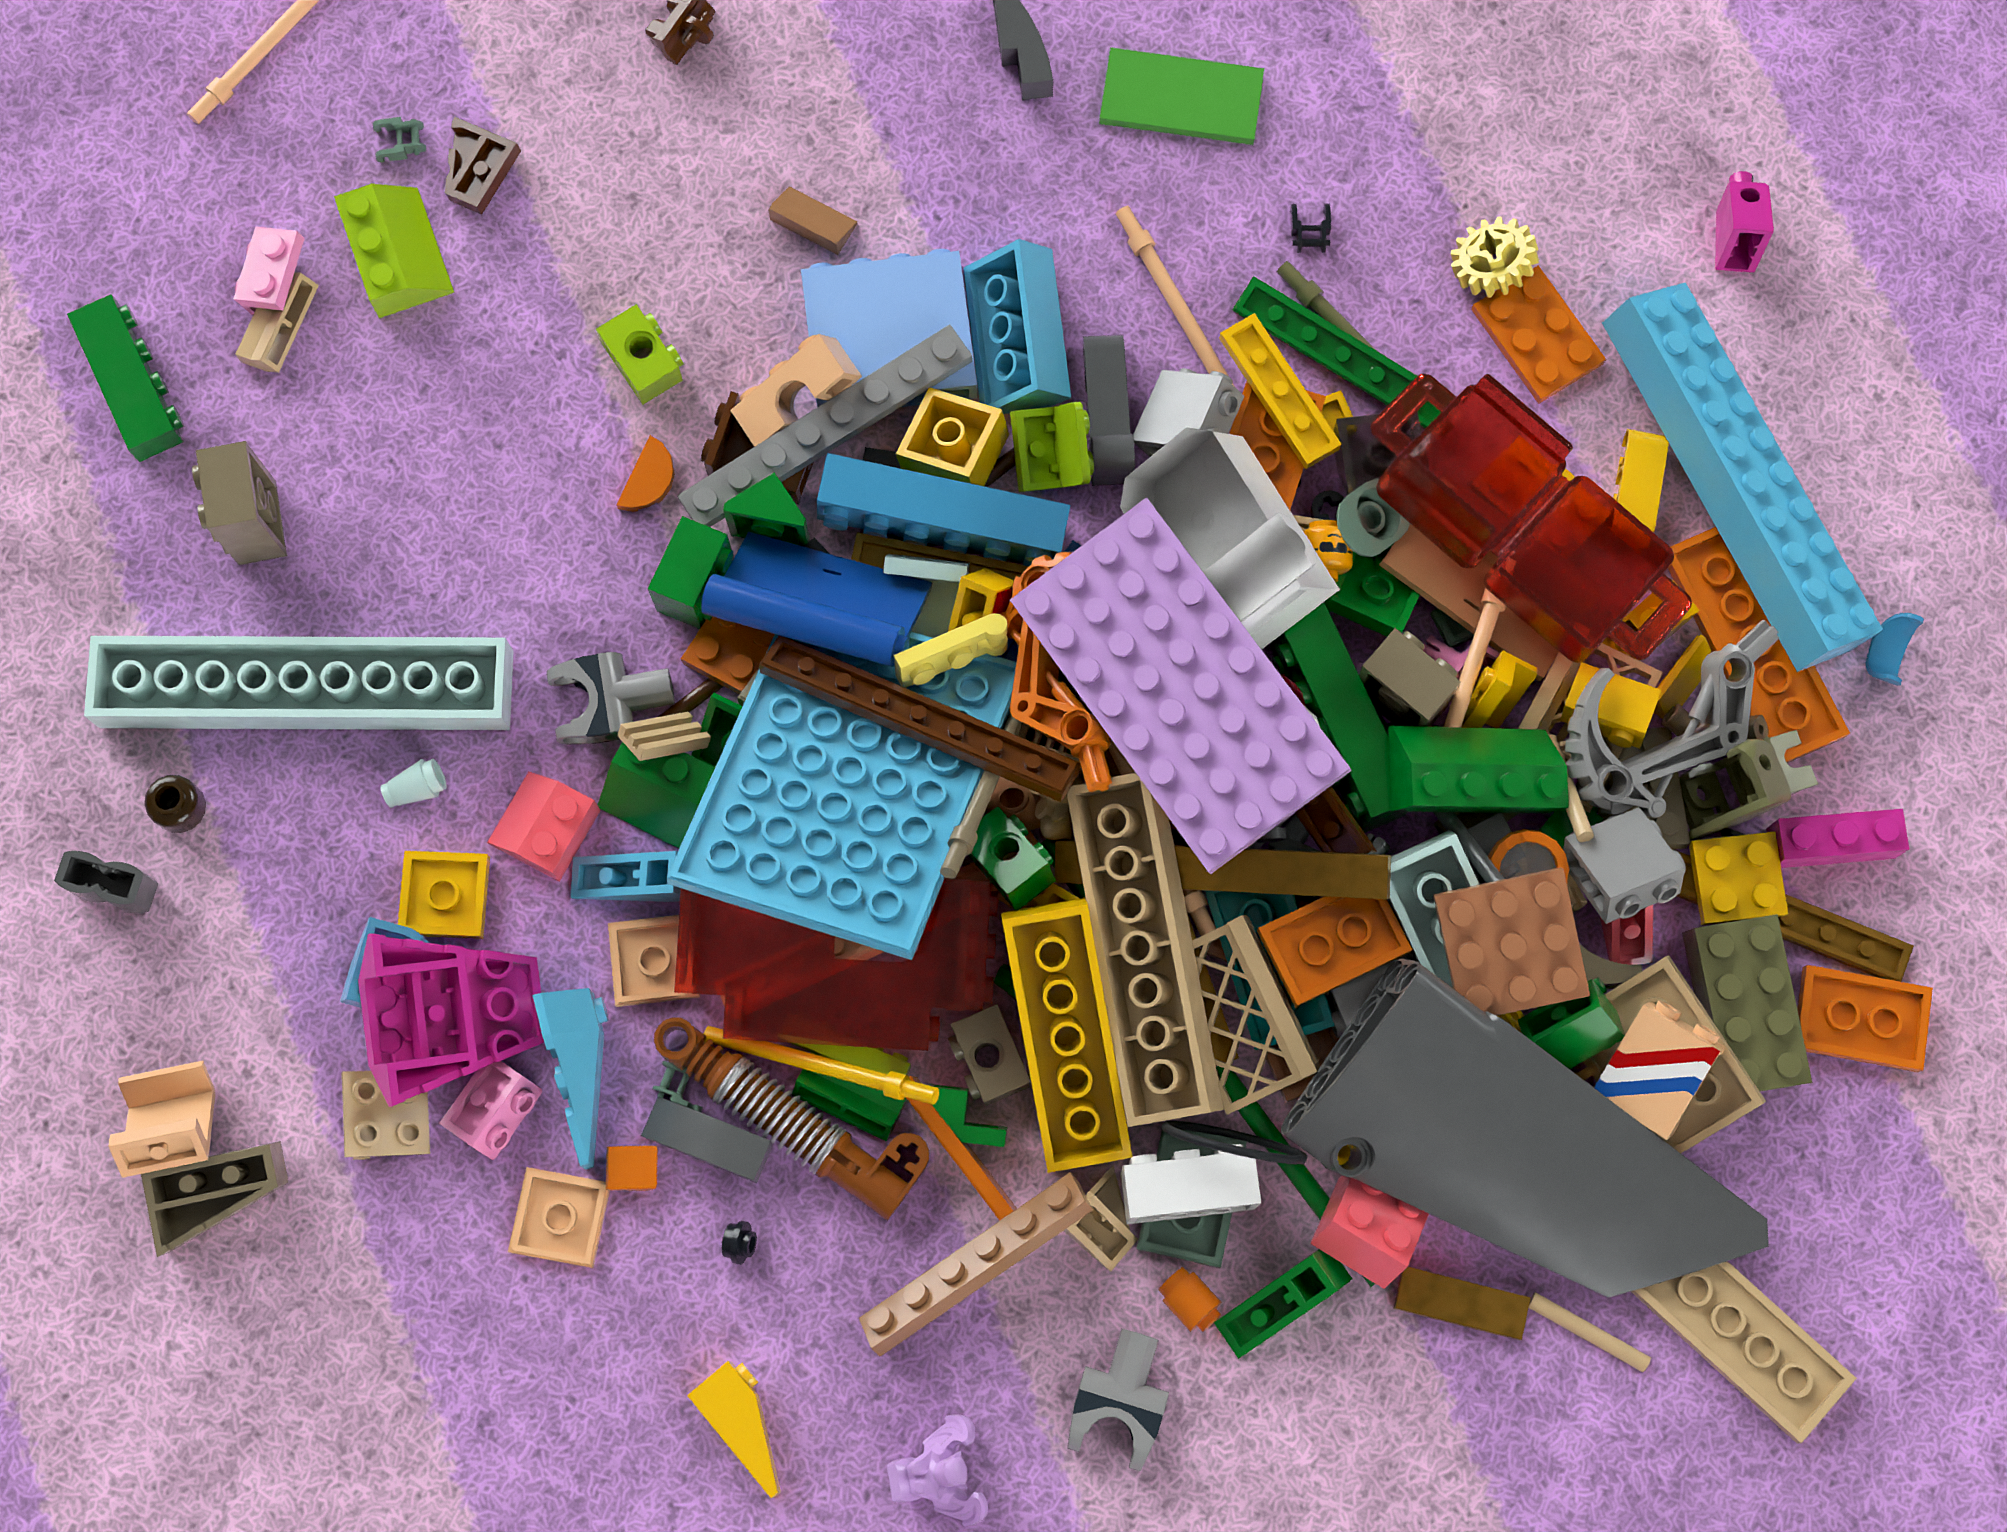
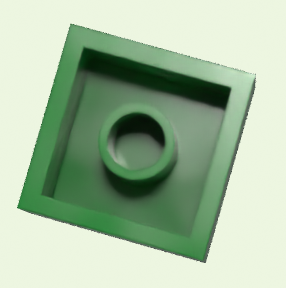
M684 516L681 517L648 587L657 612L698 629L702 627L706 619L711 621L713 616L702 613V597L711 575L724 576L734 559V551L731 548L727 534Z

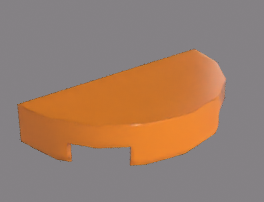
M649 435L616 504L618 509L636 512L638 509L648 508L656 502L658 504L663 501L672 488L675 476L672 457L664 444L652 435Z

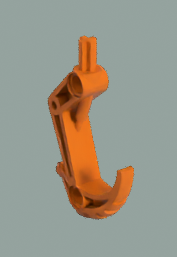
M1059 552L1055 555L1054 559L1048 555L1035 558L1032 564L1022 573L1021 577H1015L1012 598L1073 552ZM1010 601L1006 611L1000 613V615L1004 616L1007 621V638L1014 639L1019 645L1010 703L1012 717L1036 732L1070 749L1071 755L1080 760L1089 792L1108 790L1112 780L1104 752L1109 748L1112 739L1095 716L1089 713L1068 686L1064 682H1058L1059 667Z

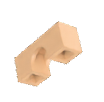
M822 334L806 338L798 346L799 351L789 360L776 364L769 371V377L759 386L749 388L740 396V402L730 411L754 447L798 420L794 412V400L797 393L803 387L807 386L814 398L828 401L851 387L862 377L836 338Z

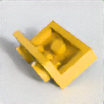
M1502 650L1492 666H1486L1480 674L1461 728H1482L1485 723L1494 728H1499L1536 678L1538 669Z

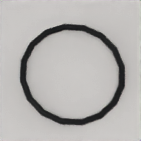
M1166 1121L1162 1125V1130L1175 1138L1238 1156L1284 1164H1305L1308 1158L1306 1153L1297 1148L1231 1129L1185 1121ZM1182 1130L1201 1132L1212 1135H1220L1228 1138L1242 1140L1248 1143L1277 1150L1285 1154L1270 1153L1235 1146L1204 1138L1201 1136H1197Z

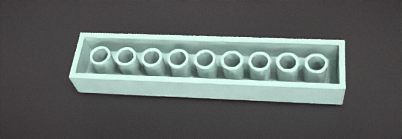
M91 636L84 716L99 728L510 730L514 651L506 638Z

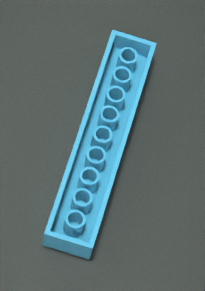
M1686 282L1627 299L1602 324L1768 621L1778 631L1777 636L1796 671H1801L1845 654L1881 632L1883 628L1877 620L1873 609L1869 606L1853 574L1848 569L1833 539L1828 534L1812 502L1807 497L1792 467L1787 462L1772 432L1766 425Z

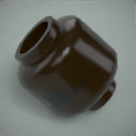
M166 775L158 778L150 785L145 794L144 806L147 815L162 829L171 833H183L192 830L201 822L205 815L206 801L203 792L189 779L180 775Z

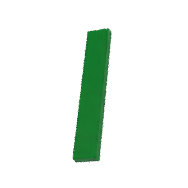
M1255 276L1252 277L1232 309L1233 312L1244 319L1255 313L1270 335L1433 435L1437 433L1457 401L1444 391Z

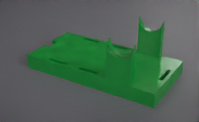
M1411 507V517L1416 511L1413 507ZM1389 546L1380 554L1372 557L1360 556L1353 551L1352 568L1348 572L1338 575V581L1335 582L1340 590L1325 600L1324 603L1329 613L1332 611L1388 637L1395 628L1401 633L1403 632L1419 598V594L1379 566L1391 548Z

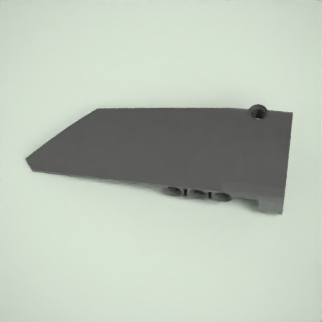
M1398 959L1387 968L1318 1072H1316L1295 1103L1281 1127V1133L1320 1161L1326 1169L1345 1177H1352L1606 1297L1620 1295L1687 1275L1769 1246L1766 1217L1509 1023L1490 1012L1482 1011L1417 961ZM1348 1144L1350 1157L1345 1164L1339 1165V1150Z

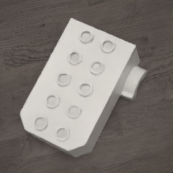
M1186 427L1125 478L1120 506L1123 513L1125 514L1147 497L1261 650L1340 590L1243 436Z

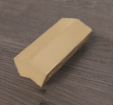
M294 272L283 311L256 308L235 353L240 362L267 372L279 373L319 285L301 272Z

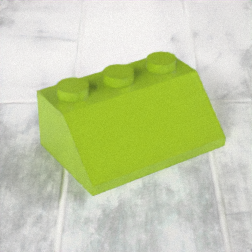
M369 184L334 196L369 301L379 318L455 293L418 188Z

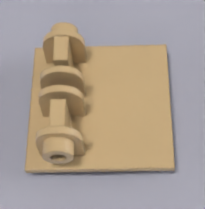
M371 1071L342 1072L344 1158L353 1157V1160L370 1159L372 1156L430 1154L428 1092L418 1094L406 1099L402 1103L389 1107Z

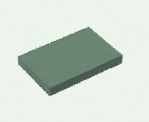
M1162 1130L1156 1156L1157 1161L1171 1160L1174 1152L1200 1149V1156L1214 1155V1152L1217 1150L1175 1138ZM1182 1130L1231 1145L1243 1144L1244 1148H1246L1247 1144L1246 1141L1220 1135ZM1232 1213L1142 1223L1136 1249L1221 1268Z

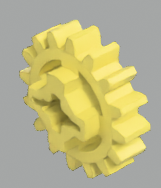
M1497 217L1492 225H1489L1485 219L1481 220V228L1478 230L1469 226L1467 228L1469 237L1467 239L1458 237L1456 239L1458 249L1451 250L1450 253L1453 260L1451 266L1455 278H1458L1463 289L1470 286L1472 295L1475 296L1482 289H1485L1487 297H1492L1496 289H1501V292L1506 295L1509 292V285L1514 284L1517 287H1522L1521 277L1523 275L1533 276L1532 265L1539 263L1537 255L1538 246L1535 236L1531 235L1527 225L1519 228L1518 221L1515 218L1509 221L1507 225L1503 223L1502 217Z

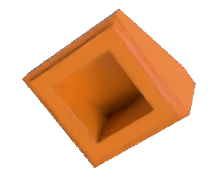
M657 1146L606 1147V1190L649 1191L656 1189Z

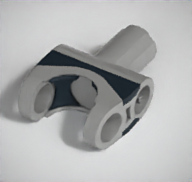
M617 652L582 656L555 665L546 672L549 685L564 686L574 684L576 687L585 690L589 695V703L585 712L578 718L570 720L571 723L555 729L556 740L561 744H596L620 740L617 736L620 725L633 722V711L675 704L672 680L668 668L626 675L623 655Z
M1121 1329L1109 1373L1085 1366L1073 1406L1067 1449L1079 1452L1084 1434H1088L1095 1422L1105 1417L1118 1418L1129 1429L1133 1441L1132 1448L1134 1449L1129 1468L1141 1471L1159 1432L1169 1395L1168 1391L1146 1385L1158 1345V1339Z

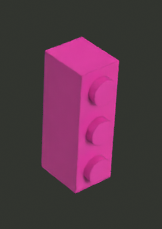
M1903 809L1780 818L1766 828V832L1776 833L1781 868L1895 859L1909 850Z

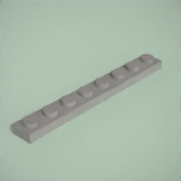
M949 324L677 495L679 502L692 520L708 527L713 526L725 518L723 508L726 501L774 472L779 480L783 482L927 391L929 387L935 386L973 362L972 354Z

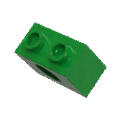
M997 806L981 819L976 830L978 839L972 853L968 857L1014 910H1019L1056 881L1050 869V865L1054 861L1039 842L1033 846L1026 839L1029 832L1015 814L1008 818ZM1018 852L1013 859L1002 860L1008 853Z

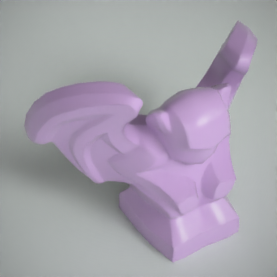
M952 1414L945 1416L946 1423L923 1441V1454L916 1459L910 1457L894 1460L887 1464V1472L893 1502L915 1501L921 1497L930 1499L934 1504V1511L962 1520V1525L967 1527L980 1523L987 1516L988 1504L981 1492H973L969 1496L963 1490L967 1489V1467L961 1457V1451L957 1453L956 1451L960 1444L967 1446L974 1442L975 1426L969 1417Z

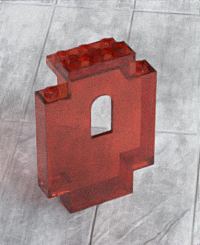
M944 879L913 959L903 962L834 958L836 936L681 888L674 993L725 996L723 1039L929 1051L931 1049V1042H939L940 1016H933V1008L956 1011H983L984 1002H992L994 976H986L987 959H995L996 934L988 933L989 916L997 917L999 891H991V882Z

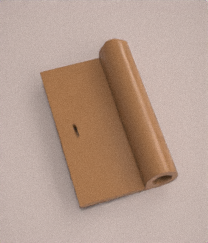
M1442 474L1438 480L1431 476L1417 494L1423 501L1412 515L1407 532L1391 546L1379 566L1475 634L1483 610L1481 600L1485 588L1491 586L1499 559L1505 558L1513 561L1515 567L1507 588V592L1510 595L1505 610L1499 612L1489 646L1499 653L1504 650L1535 666L1538 669L1535 679L1540 682L1561 650L1572 627L1593 606L1602 589L1446 475Z

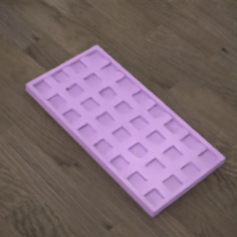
M1147 497L1010 599L1011 603L1210 874L1352 771Z

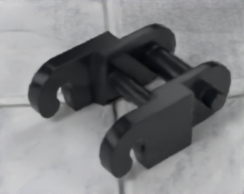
M1324 203L1323 213L1325 216L1321 225H1302V222L1297 219V204H1291V236L1297 237V240H1292V246H1297V253H1301L1302 247H1320L1321 252L1325 253L1326 246H1330V240H1326V236H1329L1331 231L1330 203ZM1302 231H1320V239H1302Z

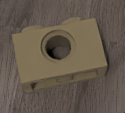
M998 1004L951 1024L955 1035L948 1037V1041L956 1060L966 1059L971 1074L964 1076L974 1100L982 1097L984 1104L988 1106L1032 1087L1030 1078ZM987 1046L996 1048L1000 1053L999 1061L991 1068H983L976 1062L979 1050Z

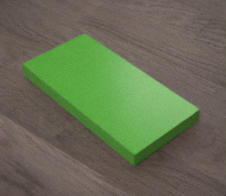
M1110 47L1099 124L1254 145L1264 68Z

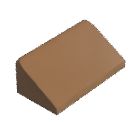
M790 186L768 209L771 221L836 255H839L858 224L856 220Z

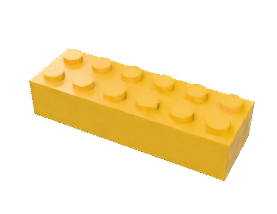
M1081 898L1001 913L1047 1172L1051 1173L1133 1157L1086 899Z

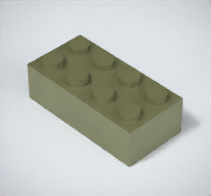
M1778 914L1697 927L1682 932L1694 994L1758 1090L1761 1092L1813 1083Z

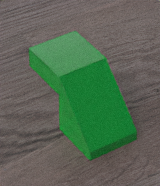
M926 1084L939 1088L938 1100L932 1106L962 1143L1005 1147L1008 1127L966 1122L969 1088Z

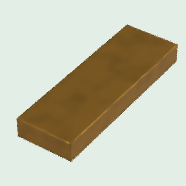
M1407 1267L1400 1275L1393 1309L1520 1341L1523 1338L1531 1297Z

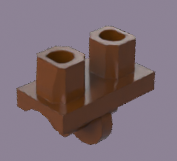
M667 0L666 7L671 13L667 20L653 19L645 29V33L652 44L660 48L666 59L675 65H678L688 49H692L697 41L707 45L714 38V34L708 25L713 20V15L716 11L706 0Z

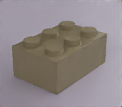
M242 441L196 450L198 465L192 466V475L197 490L202 492L203 504L198 505V516L202 528L209 530L214 542H219L226 555L230 554L238 565L287 556L276 480L247 442Z
M1396 628L1362 665L1359 673L1360 679L1373 706L1393 725L1431 727L1448 707L1461 681L1456 678L1458 673L1449 663L1441 658L1435 661L1423 651L1425 648L1424 644L1416 636L1407 631L1402 634Z

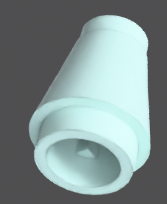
M420 759L387 783L381 785V793L387 805L392 808L397 805L400 806L439 797V792L445 790L447 784L442 769L436 760L425 761Z

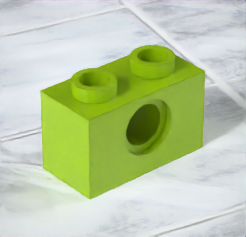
M637 304L596 328L601 344L642 405L683 381L679 367L684 365L680 355L672 344L665 347L659 338V335L663 334L656 319L651 313L644 316ZM641 348L653 350L646 358L634 357L636 351Z

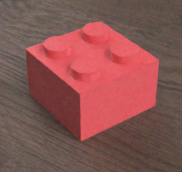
M1342 1175L1335 1185L1310 1244L1385 1289L1408 1267L1429 1213L1352 1177Z

